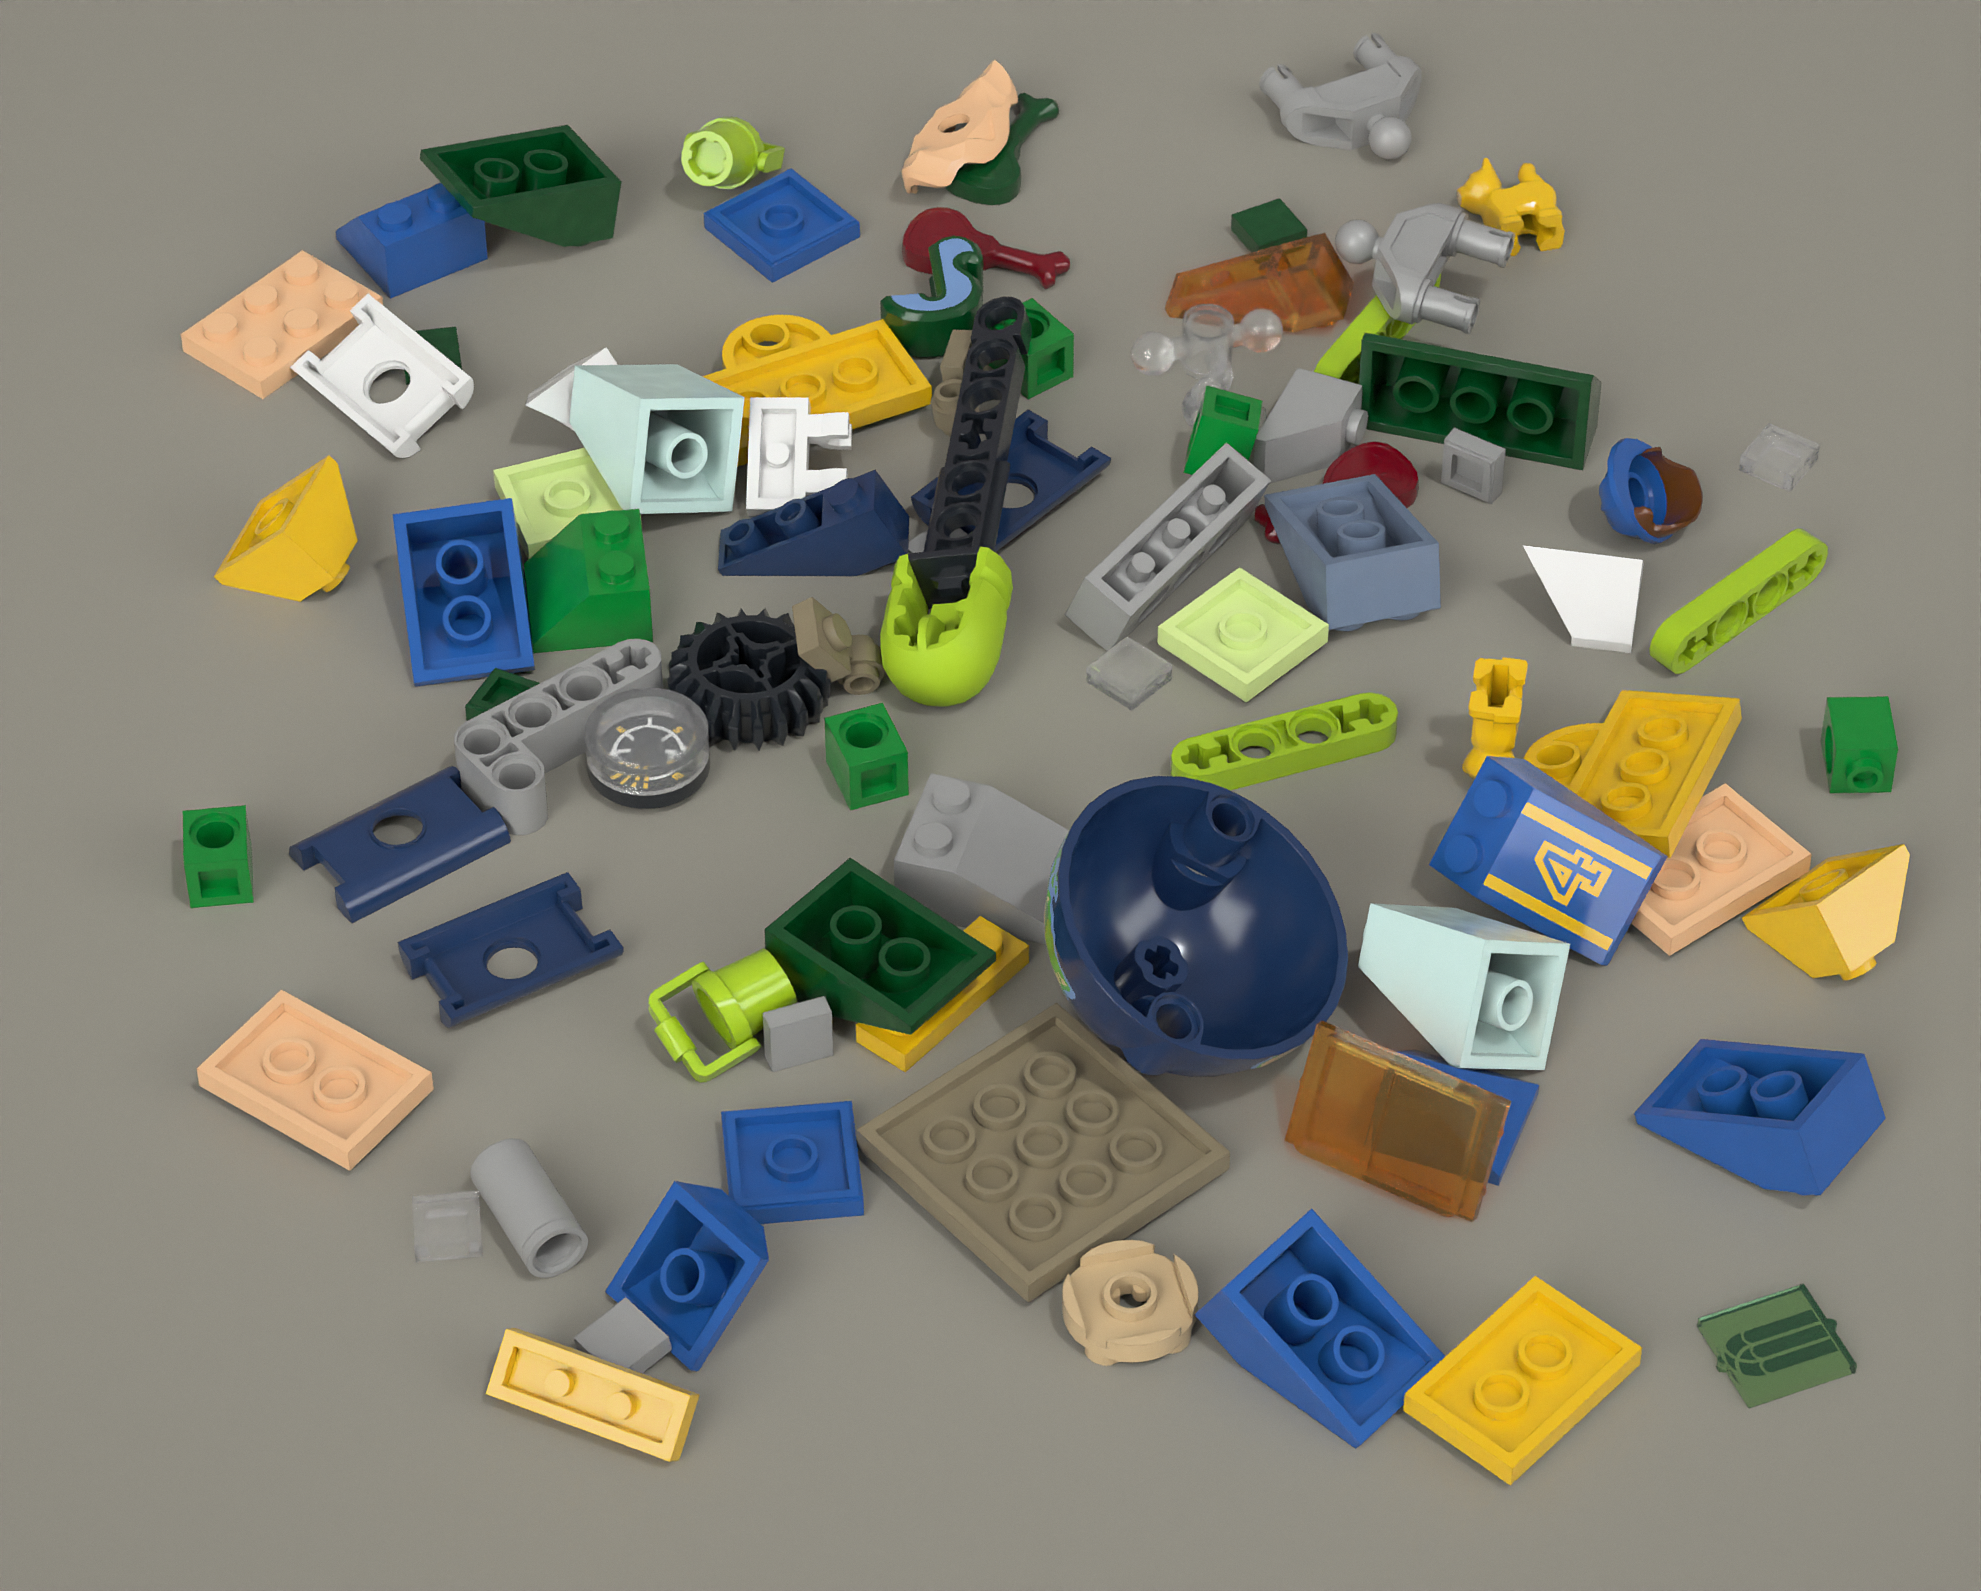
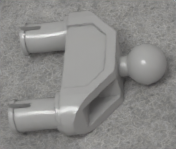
M1371 33L1372 41L1367 35L1363 36L1357 42L1353 51L1354 59L1365 67V71L1314 88L1312 86L1304 88L1286 65L1277 64V70L1283 78L1272 66L1263 73L1259 86L1262 92L1269 96L1279 107L1281 123L1295 138L1316 146L1354 150L1370 144L1372 151L1377 156L1389 160L1401 157L1407 152L1411 144V132L1405 122L1415 105L1419 93L1422 70L1411 58L1397 56L1385 43L1380 34Z
M1435 203L1396 214L1383 238L1379 237L1376 229L1365 220L1353 219L1346 222L1337 231L1335 246L1339 255L1351 264H1363L1372 258L1376 259L1372 287L1390 317L1409 324L1420 323L1422 319L1463 331L1465 334H1470L1478 316L1481 300L1476 297L1471 298L1435 287L1434 285L1447 260H1449L1450 256L1455 257L1457 253L1505 268L1513 249L1515 233L1468 220V214L1464 213L1463 209L1447 204Z

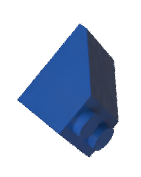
M442 183L435 184L428 189L398 201L385 204L378 209L354 218L335 230L336 239L390 299L488 259L485 221L472 218Z

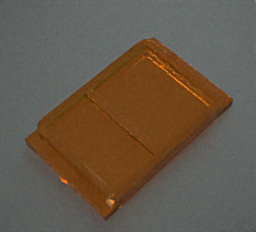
M1323 1020L1317 1023L1303 1075L1299 1080L1300 1086L1284 1141L1294 1144L1295 1149L1302 1155L1444 1217L1456 1215L1470 1222L1476 1220L1483 1196L1487 1192L1486 1186L1500 1139L1504 1134V1125L1511 1101Z

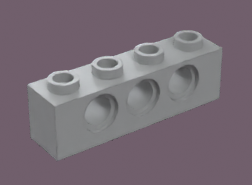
M1228 443L1224 444L1084 578L1065 616L1107 652L1111 653L1251 517L1271 480Z

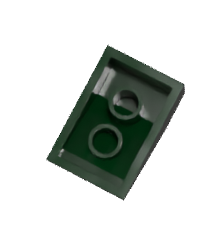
M569 125L421 149L420 160L472 218L562 247H581L590 242L612 239L614 236L622 181Z
M852 858L846 860L764 929L765 949L771 953L785 972L794 989L797 1002L800 1003L824 996L832 1011V1017L909 1035L913 1034L996 961L995 951Z

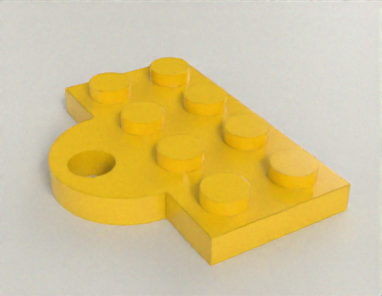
M768 315L755 318L737 327L725 340L722 348L723 370L702 376L745 397L737 467L748 463L750 397L809 398L811 404L810 414L848 412L849 424H852V429L930 405L932 397L931 384L883 319L831 335L818 323L799 316ZM765 341H773L778 343L773 346L758 345V343Z
M1621 690L1604 723L1577 724L1548 733L1530 746L1525 753L1524 759L1667 855V858H1671L1742 720L1740 698Z

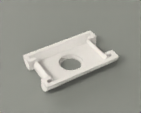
M367 294L350 310L359 325L322 361L308 350L290 368L392 454L399 458H407L421 450L416 441L454 404L462 410L465 408L472 397L474 383L468 374L370 294ZM390 369H405L410 375V384L399 398L384 404H378L371 400V385L381 373Z

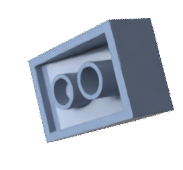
M1375 474L1264 495L1266 510L1304 600L1316 617L1329 624V630L1353 631L1361 628L1367 622L1388 618L1393 620H1409L1417 617L1420 612L1441 608L1439 543Z

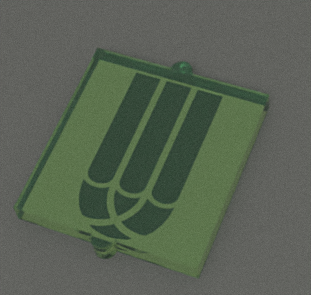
M1804 1283L1698 1318L1697 1327L1717 1357L1716 1369L1719 1372L1727 1373L1748 1408L1856 1373L1857 1364L1836 1333L1837 1322L1834 1319L1826 1318Z

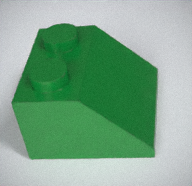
M639 509L579 514L524 563L533 653L607 647L627 639H642L653 642L650 587Z

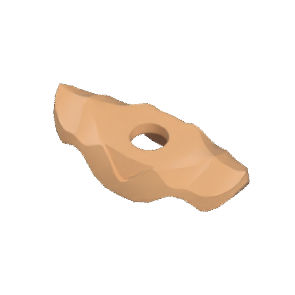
M996 60L961 92L957 100L938 108L920 133L915 135L910 155L905 160L904 167L901 170L907 193L916 194L918 185L932 188L947 187L952 183L958 169L965 163H986L993 160L1003 149L1010 132L1009 109L1018 103V97L1012 79L1004 67ZM968 123L962 129L955 131L957 124Z

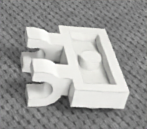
M750 397L746 499L748 516L760 515L778 508L790 500L801 499L847 479V468L809 470V444H817L828 449L852 450V424H849L848 412L810 414L811 404L809 398Z

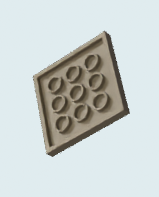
M1058 1003L1053 1004L856 1129L857 1148L1028 1303L1065 1279L1068 1273L1071 1275L1080 1267V1258L1090 1249L1108 1242L1124 1240L1229 1170L1230 1151Z

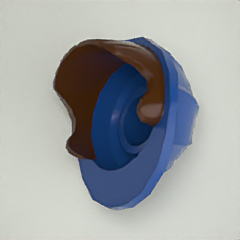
M1620 439L1611 447L1607 472L1599 485V496L1601 498L1600 509L1605 513L1608 523L1615 531L1655 545L1667 540L1674 533L1696 521L1702 508L1703 492L1699 479L1693 469L1666 458L1662 454L1661 447L1652 448L1649 444L1638 439Z

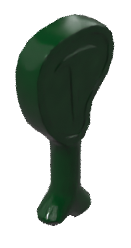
M1027 93L1019 94L1016 106L1020 113L1009 125L1010 132L1003 149L993 160L986 163H965L958 169L952 183L946 187L947 191L962 199L983 205H1002L1016 198L1021 187V169L1017 162L1020 158L1021 145L1041 122L1053 120L1059 115L1058 103L1050 98L1037 99Z

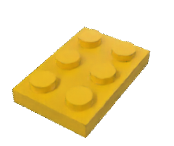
M1534 1276L1404 1394L1403 1411L1511 1486L1640 1365L1642 1347L1537 1276Z

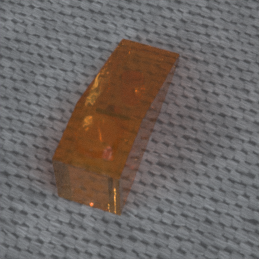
M1324 232L1177 273L1165 311L1170 318L1298 332L1312 327H1327L1338 320L1344 319L1354 282Z

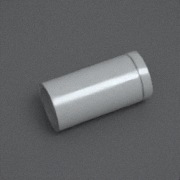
M510 1138L498 1141L483 1150L471 1167V1179L529 1272L536 1277L549 1278L571 1269L585 1254L588 1247V1237L529 1145L521 1139Z

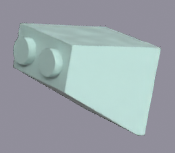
M678 364L575 365L569 423L623 510L639 509L640 514L732 512L745 397Z
M1370 903L1367 923L1363 932V943L1358 967L1449 1065L1458 1068L1545 1070L1570 948L1569 943L1457 908Z

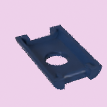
M1029 409L1015 419L1007 460L1011 465L1007 483L1024 485L1033 492L1035 497L1031 503L1022 507H1003L994 552H997L1106 469L1111 463V458L1092 446L1077 458L1048 441V420ZM938 477L911 496L914 510L927 526H929ZM970 484L962 488L958 495L973 494L980 490L984 484ZM974 525L960 527L967 534L976 528Z
M449 766L290 846L289 855L303 871L318 863H321L340 884L334 888L337 908L353 924L509 844L511 839L505 822L495 807L482 812L462 791L460 771L454 766ZM397 815L416 818L423 826L421 833L414 840L399 845L384 843L377 839L373 833L377 823Z
M569 872L397 942L402 961L411 979L413 980L425 975L442 999L438 1001L440 1019L447 1028L622 956L624 952V947L611 929L593 936L576 912L583 909L581 889ZM507 948L525 949L531 952L538 961L536 968L531 973L515 979L500 978L491 974L487 964L495 953Z

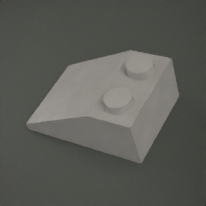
M931 773L894 858V886L953 925L967 928L979 916H982L1018 939L1046 944L1044 910L1051 867L1060 845L1069 830L990 785Z

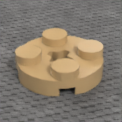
M1141 1240L1108 1242L1090 1249L1080 1258V1267L1072 1273L1071 1277L1068 1273L1062 1290L1064 1322L1071 1336L1085 1347V1354L1088 1359L1099 1365H1113L1118 1362H1144L1163 1357L1167 1354H1175L1183 1351L1191 1341V1331L1197 1320L1194 1314L1198 1311L1197 1281L1185 1261L1175 1254L1173 1262L1165 1256L1155 1254L1154 1244ZM1132 1294L1136 1302H1147L1136 1308H1126L1120 1306V1296Z

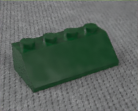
M1365 332L1361 343L1359 385H1362L1361 410L1368 412L1366 430L1444 444V439L1456 428L1506 449L1505 456L1583 471L1598 425L1602 382L1594 375Z

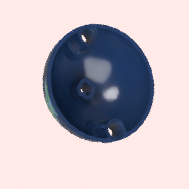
M1151 776L1129 780L1106 790L1090 802L1074 821L1060 845L1051 867L1044 910L1045 940L1053 970L1065 997L1079 1018L1105 1043L1120 1047L1127 1061L1139 1072L1155 1076L1170 1073L1188 1077H1217L1263 1067L1286 1056L1305 1043L1325 1025L1336 1009L1345 986L1348 966L1347 935L1339 904L1327 878L1309 851L1289 829L1252 801L1221 786L1186 777ZM1191 869H1193V870H1195V871H1197V872H1199V873H1201V874H1203V875L1197 874V873H1195L1194 871H1192Z

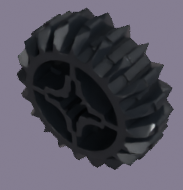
M740 608L737 616L730 618L717 612L712 625L696 622L694 632L681 635L677 650L671 652L667 681L668 694L672 697L674 710L676 713L686 716L687 725L693 727V721L699 725L708 737L711 745H715L722 740H728L735 751L742 743H754L758 751H760L763 742L773 740L779 745L784 746L788 733L804 736L808 723L820 722L823 708L828 706V700L831 696V679H828L825 669H814L798 655L795 625L792 623L789 613L775 619L769 616L766 608L758 615H746L742 608Z

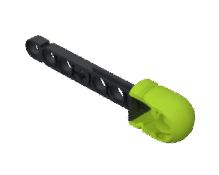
M1003 296L994 298L979 308L975 315L970 338L973 346L967 353L945 467H942L939 472L924 551L899 556L894 566L891 581L892 590L888 596L880 634L882 664L890 680L902 695L927 706H951L966 702L977 695L989 682L1001 654L1007 622V610L1010 606L1013 584L1010 569L1002 557L995 553L994 550L1011 467L1007 460L1025 372V364L1021 355L1028 354L1032 335V326L1024 304L1014 297ZM1016 320L1012 325L1004 329L991 330L994 325L1001 321ZM1008 360L1005 365L997 369L983 370L986 365L993 361ZM1000 400L997 406L989 410L975 411L979 405L987 401ZM979 434H985L987 440L981 441ZM970 484H984L980 490L973 494L958 495L962 488ZM967 525L976 526L966 536L959 538L949 537L953 531Z

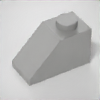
M1297 367L1257 434L1254 448V466L1271 480L1270 483L1328 468L1335 459L1349 449L1351 444L1358 445L1364 436L1368 412L1361 410L1362 385Z

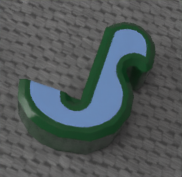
M950 236L942 238L928 247L933 274L929 278L931 297L923 293L885 296L880 301L881 319L886 322L910 356H943L953 330H972L975 315L978 309L983 306V256L979 246L967 238Z

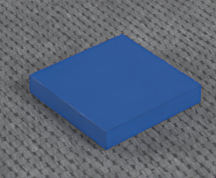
M792 168L704 212V228L772 283L860 237V222Z
M852 1101L721 1112L728 1195L760 1224L864 1216V1199Z

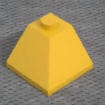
M328 455L261 499L214 575V578L225 586L298 602L319 589L325 592L334 589L347 575L350 566L346 563V560L358 541L338 463Z
M1905 844L1828 857L1741 918L1749 931L1810 977L1818 978L1840 974L1844 981L1856 978L1874 968L1877 964L1874 956L1895 942L1910 854Z

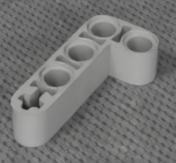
M627 639L618 642L466 721L458 727L454 734L456 765L460 771L462 791L482 812L495 807L505 822L509 834L527 835L538 831L545 825L548 819L545 773L585 753L591 736L609 719L633 710L661 709L663 707L661 652L658 647L650 641L642 639Z

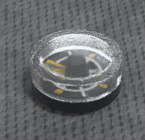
M638 688L618 693L599 704L590 714L585 725V748L589 779L602 796L614 803L638 809L670 806L694 794L708 777L710 771L708 722L702 709L694 701L680 693L660 688Z

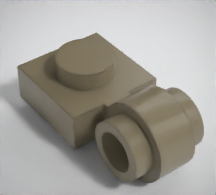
M972 330L952 331L940 366L943 382L935 388L930 401L935 425L948 436H951L967 353L973 346L970 339ZM989 364L983 368L984 371H989Z
M813 597L792 606L798 655L814 669H825L828 679H831V683L837 680L850 694H869L879 687L885 670L882 664L881 648L874 643L871 637L861 634L851 635L845 620L837 613L832 614Z

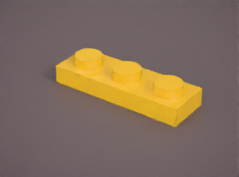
M979 916L963 931L995 951L996 961L913 1034L909 1035L857 1023L856 1042L906 1073L1029 963V945L982 916Z
M507 1328L505 1330L486 1394L669 1462L680 1459L700 1394L518 1328Z

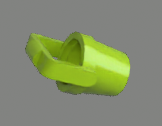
M724 116L707 122L698 131L687 134L682 150V165L688 177L699 185L715 186L720 189H733L751 182L759 171L767 173L781 169L785 148L763 142L759 133L749 122L738 117Z
M763 948L716 971H711L705 962L696 964L655 989L649 996L648 1010L658 1025L654 1031L676 1063L682 1061L696 1081L708 1082L753 1055L761 1048L760 1043L753 1036L763 1029V1013L793 1005L797 1002V998L788 977L779 963L768 950ZM691 985L705 1016L714 1030L731 1049V1051L707 1066H704L696 1054L697 1048L675 1016L671 1017L663 1005V1002Z

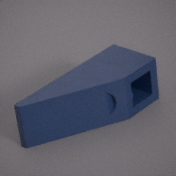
M872 470L855 478L841 480L832 487L801 499L790 500L778 508L750 519L739 520L731 526L720 531L718 571L722 576H859L898 560L899 556L908 554L910 516L878 472Z

